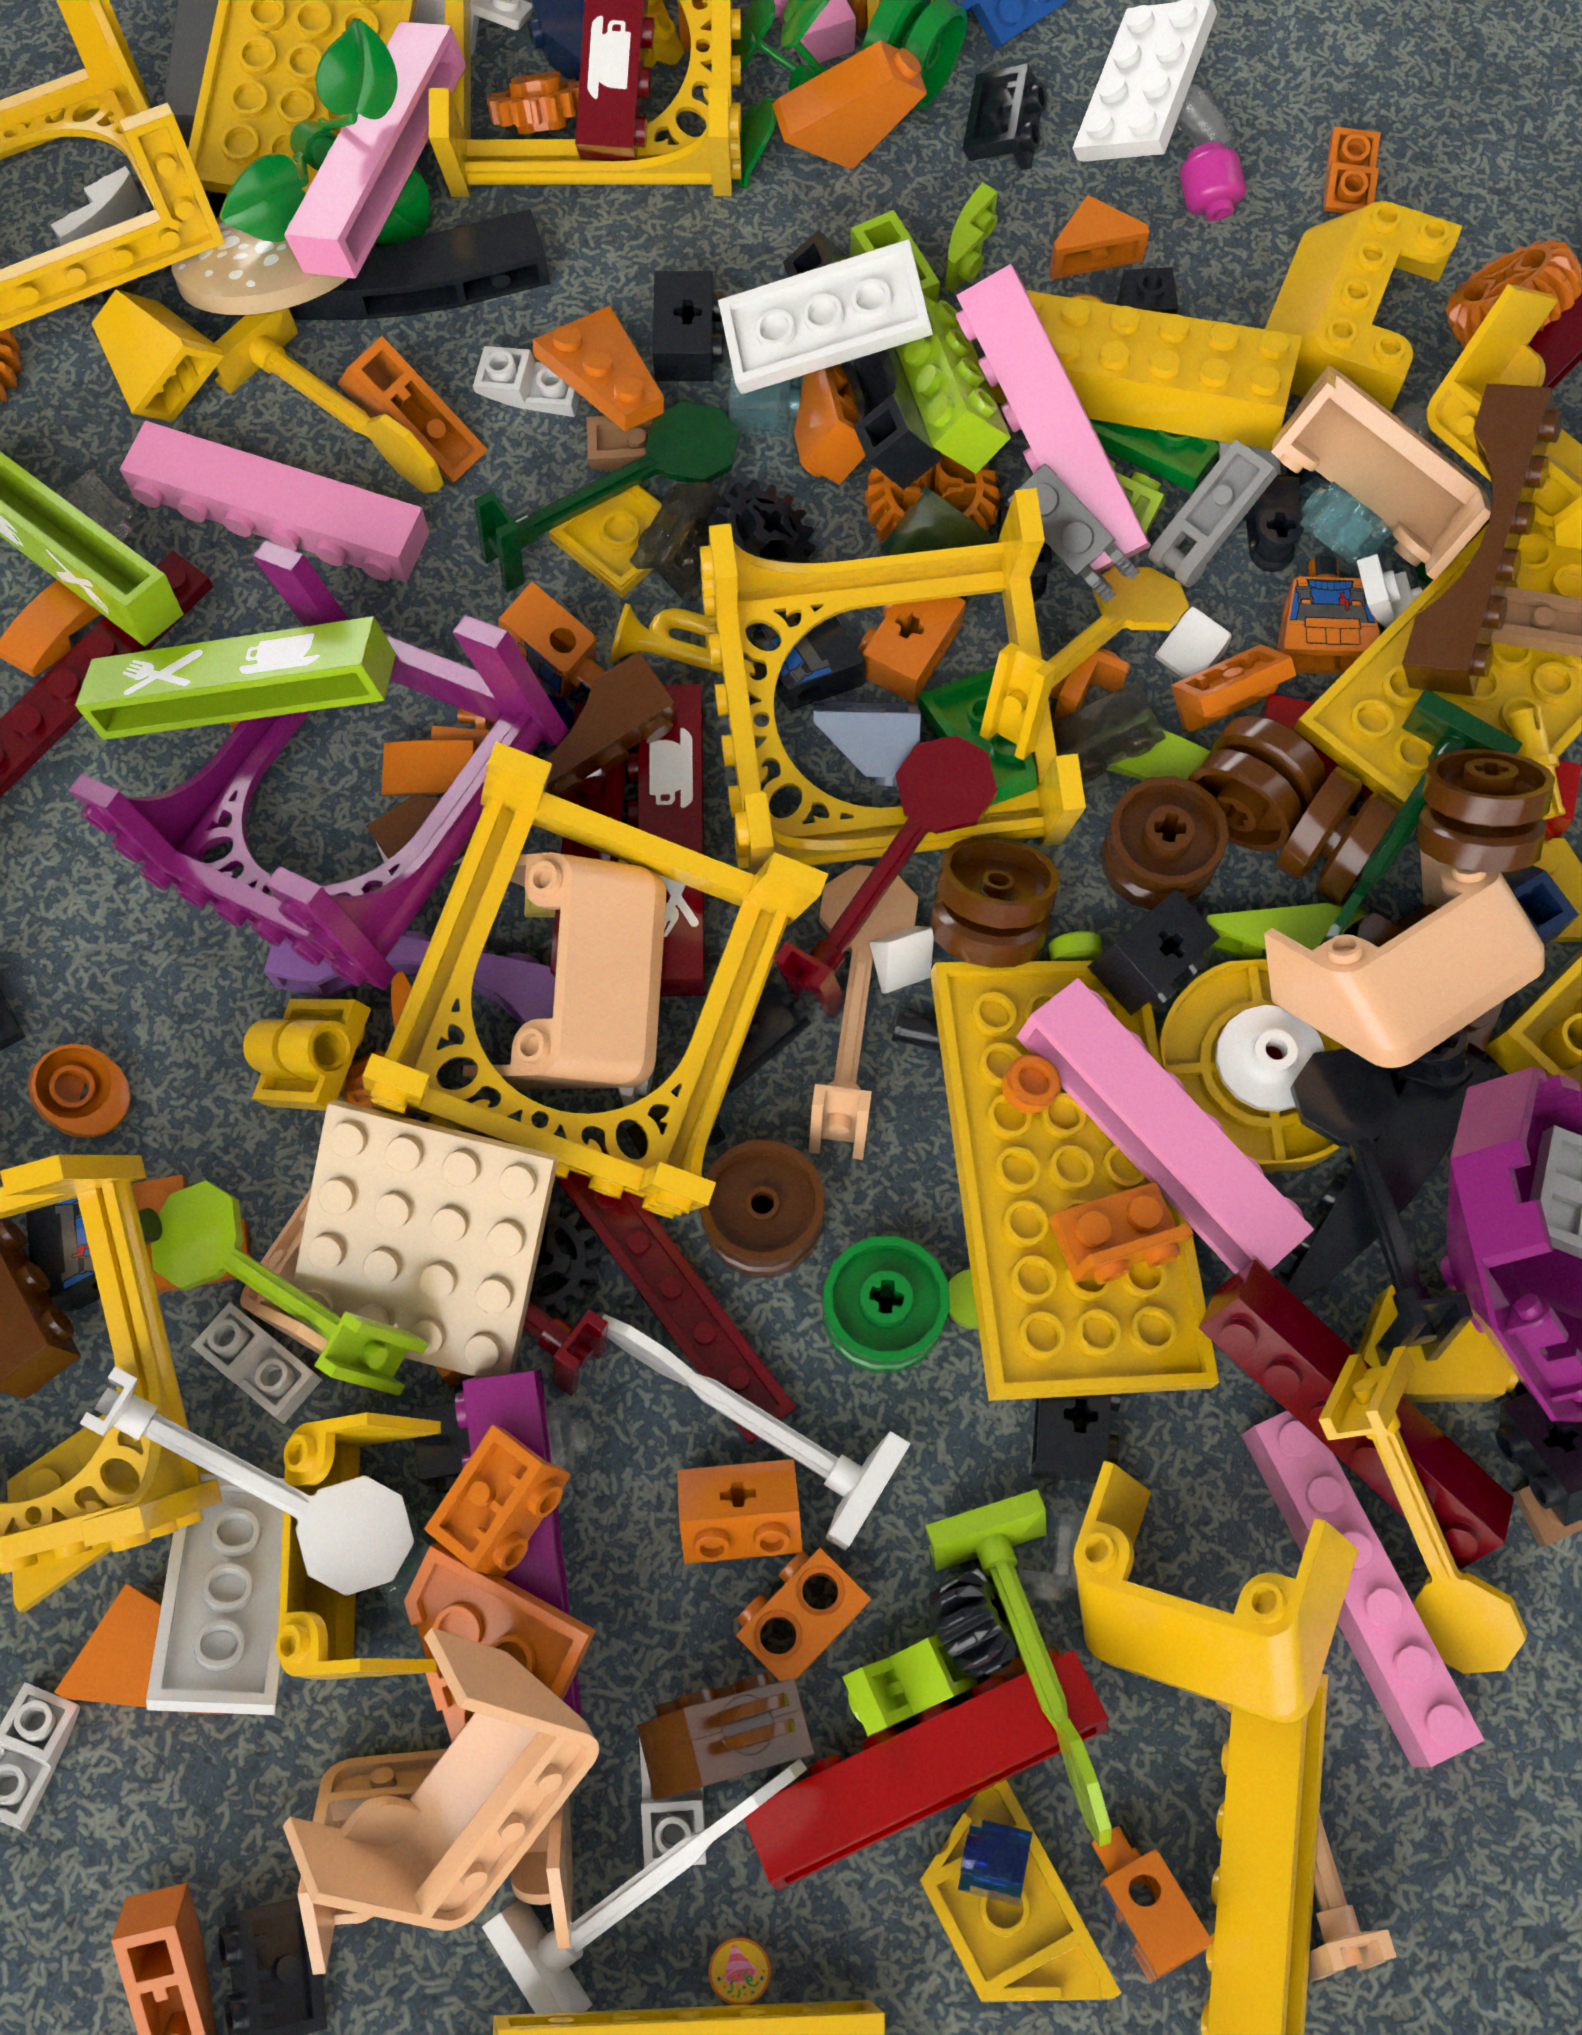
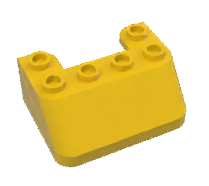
M1379 201L1308 229L1300 240L1265 327V330L1302 335L1290 393L1305 397L1325 369L1331 366L1391 412L1411 365L1413 349L1404 336L1372 325L1393 268H1397L1439 282L1463 226L1392 202Z

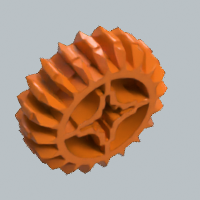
M1547 240L1542 243L1541 241H1535L1528 247L1519 246L1511 253L1502 254L1497 260L1486 263V266L1481 270L1471 273L1469 280L1460 283L1456 288V292L1452 293L1449 297V304L1445 308L1449 318L1447 322L1456 340H1459L1465 349L1508 284L1552 294L1558 299V302L1538 329V331H1543L1544 326L1549 322L1559 320L1561 312L1570 309L1574 305V300L1582 293V267L1578 258L1568 248L1566 242Z
M941 453L943 459L904 490L877 468L871 469V473L868 475V490L865 491V505H867L868 509L867 519L869 525L876 526L878 541L890 539V549L893 554L904 547L908 548V553L975 546V542L984 543V540L988 537L989 528H992L996 523L998 513L996 507L999 506L1000 501L999 488L996 487L997 477L995 471L987 470L988 462L975 474ZM929 487L933 488V498L936 499L935 509L931 507Z

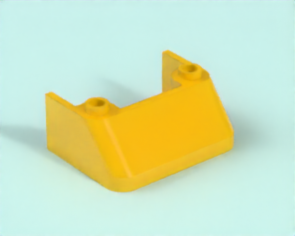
M1512 284L1506 286L1432 396L1427 408V422L1430 429L1489 481H1491V478L1479 459L1473 431L1486 385L1488 383L1542 386L1546 373L1545 363L1542 357L1529 347L1528 344L1558 302V299L1552 294ZM1562 428L1557 442H1549L1545 454L1549 459L1547 479L1542 489L1535 488L1531 501L1535 504L1534 519L1542 525L1553 527V517L1582 496V444Z
M365 1412L302 1424L293 1432L284 1448V1482L312 1496L318 1489L359 1477L360 1447L440 1434L441 1421ZM283 1511L279 1623L276 1653L284 1671L291 1676L312 1680L436 1672L437 1662L435 1659H354L356 1593L345 1596L307 1575L295 1530L298 1521L295 1517Z
M1104 1461L1075 1545L1073 1556L1084 1639L1089 1651L1095 1657L1113 1667L1276 1722L1290 1723L1306 1715L1312 1707L1359 1549L1327 1521L1314 1518L1296 1579L1277 1573H1262L1253 1577L1243 1587L1234 1614L1128 1582L1134 1563V1544L1151 1491L1116 1464Z

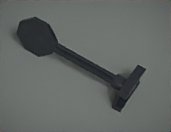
M1348 1048L1315 1052L1293 1082L1290 1090L1301 1124L1339 1147H1347L1357 1172L1396 1292L1393 1295V1301L1398 1316L1375 1345L1380 1365L1386 1366L1393 1349L1401 1346L1408 1348L1421 1345L1426 1361L1438 1360L1473 1317V1313L1466 1293L1431 1298L1428 1288L1421 1284L1374 1142L1379 1140L1401 1106L1391 1074L1386 1068L1369 1062Z

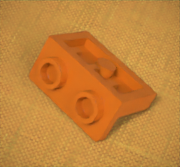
M1259 644L1171 684L1183 729L1192 732L1267 698L1268 694L1276 692L1279 683L1295 677L1296 672L1292 656Z
M1156 1181L1055 1212L1048 1219L1074 1283L1095 1277L1097 1284H1105L1125 1276L1130 1272L1128 1266L1143 1261L1147 1262L1149 1268L1164 1265L1180 1257L1179 1248L1194 1235L1189 1223L1178 1227L1175 1226Z
M492 1425L424 1530L473 1571L504 1577L509 1570L521 1562L528 1550V1541L542 1519L548 1516L559 1504L563 1493L562 1489L570 1478V1473L561 1466L546 1462L505 1429Z

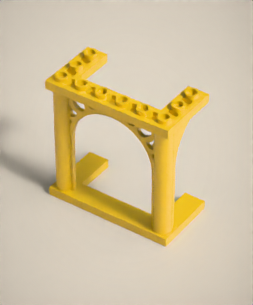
M56 0L85 68L0 100V160L60 137H86L104 141L115 146L127 156L154 210L0 269V331L225 244L175 116L168 102L154 108L150 107L149 103L151 101L109 0Z
M445 0V25H451L466 63V68L452 95L449 88H429V140L451 197H470L471 185H713V196H732V179H741V102H732V86H741V55H732V40H741V10L732 9V0H703V7L706 8L702 10L694 8L692 0H677L685 15L691 39L690 61L684 82L671 104L656 119L648 123L646 147H638L637 160L601 161L580 159L575 139L471 140V0ZM711 24V31L704 30ZM700 43L709 45V49L706 52H699L696 47ZM712 64V72L705 65ZM702 85L707 88H703V96L708 106L692 97L696 86ZM682 111H692L698 114L706 124L703 134L699 137H692L684 133L676 122L678 114ZM660 131H669L670 137L677 145H669L668 138L655 142L656 136Z
M1037 488L1015 490L997 543L848 561L788 563L763 559L745 552L736 545L732 536L731 523L709 526V546L700 547L701 588L705 616L715 615L717 633L708 634L711 665H721L724 683L714 684L718 716L728 715L730 734L721 735L725 767L735 766L737 785L728 786L731 818H735L734 840L738 869L748 868L749 873L755 875L774 852L808 866L882 857L908 819L904 816L902 806L865 807L851 804L826 794L801 774L788 757L781 743L774 717V693L777 680L790 652L814 627L833 616L855 609L1002 592L1009 643L1012 642L1042 659L1030 576L1045 541ZM819 607H821L820 609H818V610L815 611V612H814V610L812 609V608H819ZM786 611V618L794 613H800V623L797 626L788 627L786 621L777 612ZM753 623L766 624L778 633L781 644L773 651L761 650L748 640L746 629ZM743 654L752 661L765 664L767 670L765 678L762 680L752 679L751 676H755L754 666L751 662L744 659ZM749 695L759 702L750 705ZM1049 701L1046 705L1035 751L1032 752L1037 772V789L990 806L977 825L939 834L927 833L914 853L948 849L955 842L979 836H997L1012 840L1039 838L1041 847L1062 844L1086 809L1078 753L1057 756ZM757 715L767 716L769 723L764 727L757 726L754 723V718ZM754 738L765 739L756 749ZM773 760L780 767V775L769 781L761 790V784L768 775V767H762V765L766 761ZM786 786L798 788L802 795L799 808L786 818L773 816L769 810V803L773 795L779 789ZM812 805H822L827 810L829 818L814 816V823L803 824L810 815ZM841 814L851 817L850 819H840Z
M496 741L488 760L480 802L481 805H484V808L386 1054L382 1057L371 1053L363 1073L364 1093L372 1096L370 1100L372 1101L371 1107L383 1112L405 1117L407 1110L428 1117L427 1123L459 1131L463 1130L471 1134L559 1155L556 1177L567 1179L569 1171L591 1178L588 1188L617 1199L621 1198L623 1191L644 1198L641 1206L643 1209L673 1219L675 1215L689 1214L690 1211L708 1206L716 1182L702 1177L703 1158L709 1136L786 925L789 926L821 895L828 873L774 852L759 871L753 875L544 792L552 763ZM532 825L633 865L642 866L661 876L740 906L683 1058L668 1079L656 1090L641 1100L620 1109L591 1114L571 1113L546 1107L529 1099L508 1084L495 1070L484 1053L475 1031L471 1007L474 973ZM455 1000L459 1001V1012H452ZM450 1025L456 1026L463 1032L464 1041L462 1045L453 1044L437 1050L441 1038L446 1041L449 1040L448 1028ZM468 1058L477 1065L478 1072L475 1079L464 1088L449 1090L441 1087L437 1082L436 1075L438 1070L449 1060ZM679 1084L680 1089L677 1097H675L671 1091ZM482 1087L492 1088L500 1095V1103L492 1108L488 1107L490 1104L489 1100L481 1099L472 1104L465 1100L475 1096ZM654 1105L668 1107L667 1114L660 1120V1122L666 1123L663 1135L660 1134L656 1122L648 1116L650 1108ZM520 1110L522 1111L520 1122L509 1118L510 1115ZM537 1112L544 1113L548 1118V1124L544 1128L535 1127L532 1123L533 1114ZM621 1121H634L645 1132L648 1148L645 1156L641 1159H631L620 1150L616 1140V1129ZM559 1125L565 1138L554 1135ZM586 1127H595L603 1131L604 1146L607 1154L602 1153L599 1144L593 1139H589L588 1144L584 1143L582 1131Z
M58 1154L0 1171L3 1187H0V1219L78 1198L114 1354L115 1366L138 1379L134 1394L158 1406L155 1413L189 1430L131 1183L147 1178L142 1155ZM116 1386V1392L121 1394L123 1389ZM113 1427L103 1438L99 1448L85 1467L60 1488L36 1499L19 1502H0V1573L4 1574L38 1564L36 1553L54 1549L57 1560L87 1552L93 1549L92 1545L108 1541L111 1543L112 1551L118 1552L149 1543L153 1538L178 1531V1528L204 1520L202 1509L222 1502L218 1480L215 1478L201 1482L197 1464L141 1435L139 1440L133 1439V1443L141 1441L143 1450L133 1445L124 1444V1432ZM112 1458L122 1459L136 1469L139 1474L140 1484L135 1493L121 1492L108 1480L105 1469L107 1463ZM91 1486L105 1502L92 1499L85 1501L83 1505L80 1500V1493L83 1488ZM34 1506L38 1507L42 1513V1518L39 1522L34 1521L31 1517V1509ZM58 1511L64 1514L67 1518L58 1520ZM14 1523H16L19 1530L11 1532Z

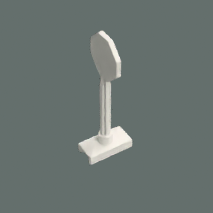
M606 1314L603 1315L602 1318L609 1323L607 1337L625 1352L660 1374L685 1386H689L703 1402L826 1479L823 1485L841 1495L843 1499L836 1509L825 1539L846 1551L910 1446L909 1442L890 1431L867 1457L862 1466L843 1454L838 1458L720 1382L696 1374L668 1349L634 1327Z
M117 1367L113 1368L108 1376V1380L110 1383L123 1389L120 1394L108 1387L95 1407V1410L107 1416L103 1421L86 1412L80 1422L81 1425L103 1437L113 1427L137 1440L143 1435L295 1517L298 1521L295 1530L307 1575L345 1596L394 1580L414 1544L402 1495L363 1475L318 1489L314 1495L309 1496L155 1413L158 1406L134 1394L138 1379Z
M799 1758L709 1828L682 1839L573 1922L570 1949L558 1950L555 1929L547 1933L530 1904L520 1899L483 1925L482 1929L535 2014L586 2012L593 2004L569 1968V1966L583 1956V1948L696 1863L714 1840L807 1770L801 1759Z

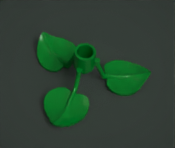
M751 0L745 13V19L741 21V40H732V55H741V70L748 65L758 48L792 72L788 84L790 91L827 71L828 69L820 65L800 40L830 0H788L783 13L786 23L781 31V44L787 49L794 48L806 61L807 66L803 63L795 64L762 39L775 17L774 0ZM766 96L760 106L755 103L750 104L741 116V179L735 180L742 188L748 189L751 172L775 128L777 119L772 104L778 97Z
M358 18L352 20L346 31L328 47L321 57L315 76L316 92L323 105L334 114L346 116L331 120L321 117L318 119V122L313 120L299 122L293 128L290 135V145L295 153L293 160L285 154L272 153L253 161L240 174L225 198L220 212V219L226 225L263 241L281 242L287 240L284 234L306 195L301 188L309 182L307 164L319 171L329 149L337 138L330 131L354 125L357 122L358 114L372 120L380 119L392 107L398 89L396 67L383 40L364 21ZM415 169L409 175L375 242L389 245L405 241L411 237H421L425 234L429 226V192L424 179Z

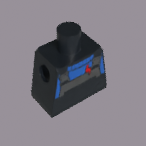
M819 607V608H812V609H813L814 612H815V611H817L818 609H820L821 607ZM786 611L777 613L786 621L788 627H794L800 623V613H794L786 618ZM836 616L823 621L809 631L795 645L781 668L775 691L789 711L812 704L814 701H821L853 690L865 684V659ZM762 624L750 636L751 643L764 651L776 650L781 644L778 633L766 624ZM756 662L753 665L755 676L751 677L754 680H762L767 675L766 666L763 663ZM749 695V702L754 701L755 698Z
M78 1198L27 1211L26 1220L30 1262L37 1265L48 1278L50 1288L47 1290V1293L54 1306L60 1310L70 1312L79 1310L101 1299ZM151 1208L139 1210L138 1213L145 1243L148 1244L159 1240L162 1235V1224L159 1216Z

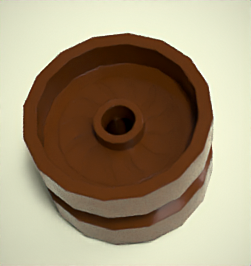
M1244 716L1235 718L1225 726L1214 741L1211 752L1200 760L1189 775L1188 780L1196 782L1216 798L1226 815L1229 833L1228 840L1238 846L1259 852L1276 851L1287 843L1303 814L1327 780L1324 763L1313 747L1295 731L1274 720L1258 716Z
M1464 749L1442 753L1429 761L1426 770L1423 797L1428 804L1422 807L1419 816L1416 843L1421 851L1431 858L1459 869L1486 873L1511 872L1528 868L1541 858L1547 826L1542 817L1547 815L1550 810L1555 776L1544 765L1530 758L1510 752Z
M1336 766L1297 824L1274 867L1299 880L1311 872L1321 856L1327 858L1328 861L1316 880V892L1340 905L1358 877L1361 876L1364 865L1404 804L1379 791L1369 796L1357 815L1350 813L1362 790V780L1343 768Z
M1176 776L1150 777L1133 785L1118 800L1100 851L1103 873L1116 893L1132 905L1152 910L1175 889H1178L1190 903L1196 901L1210 885L1215 870L1224 856L1229 838L1226 815L1216 798L1193 781Z
M979 836L955 842L944 852L937 882L938 891L935 894L929 927H932L934 940L949 954L968 963L990 968L1016 967L1033 961L1044 949L1050 913L1053 911L1058 891L1060 875L1054 863L1038 849L1017 840L997 836Z
M750 1140L729 1148L711 1164L705 1179L716 1182L709 1205L700 1208V1214L709 1247L727 1268L747 1277L775 1278L796 1270L813 1254L823 1233L825 1190L816 1167L799 1150L777 1140ZM766 1203L769 1212L765 1214L755 1212V1205Z

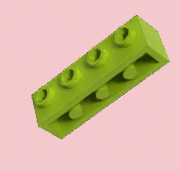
M924 295L933 335L895 347L932 447L977 474L1011 437L990 385L979 365V358L972 341H968L955 314L958 312L946 301L940 300L936 303Z

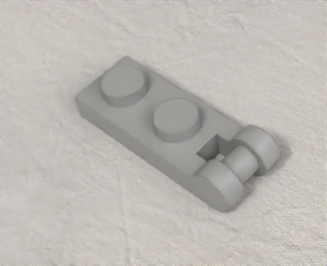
M1235 439L1155 541L1149 551L1148 559L1160 568L1167 566L1175 572V579L1185 587L1193 586L1204 573L1206 564L1278 475L1279 472L1276 467ZM1186 536L1196 543L1187 555L1179 550V546Z

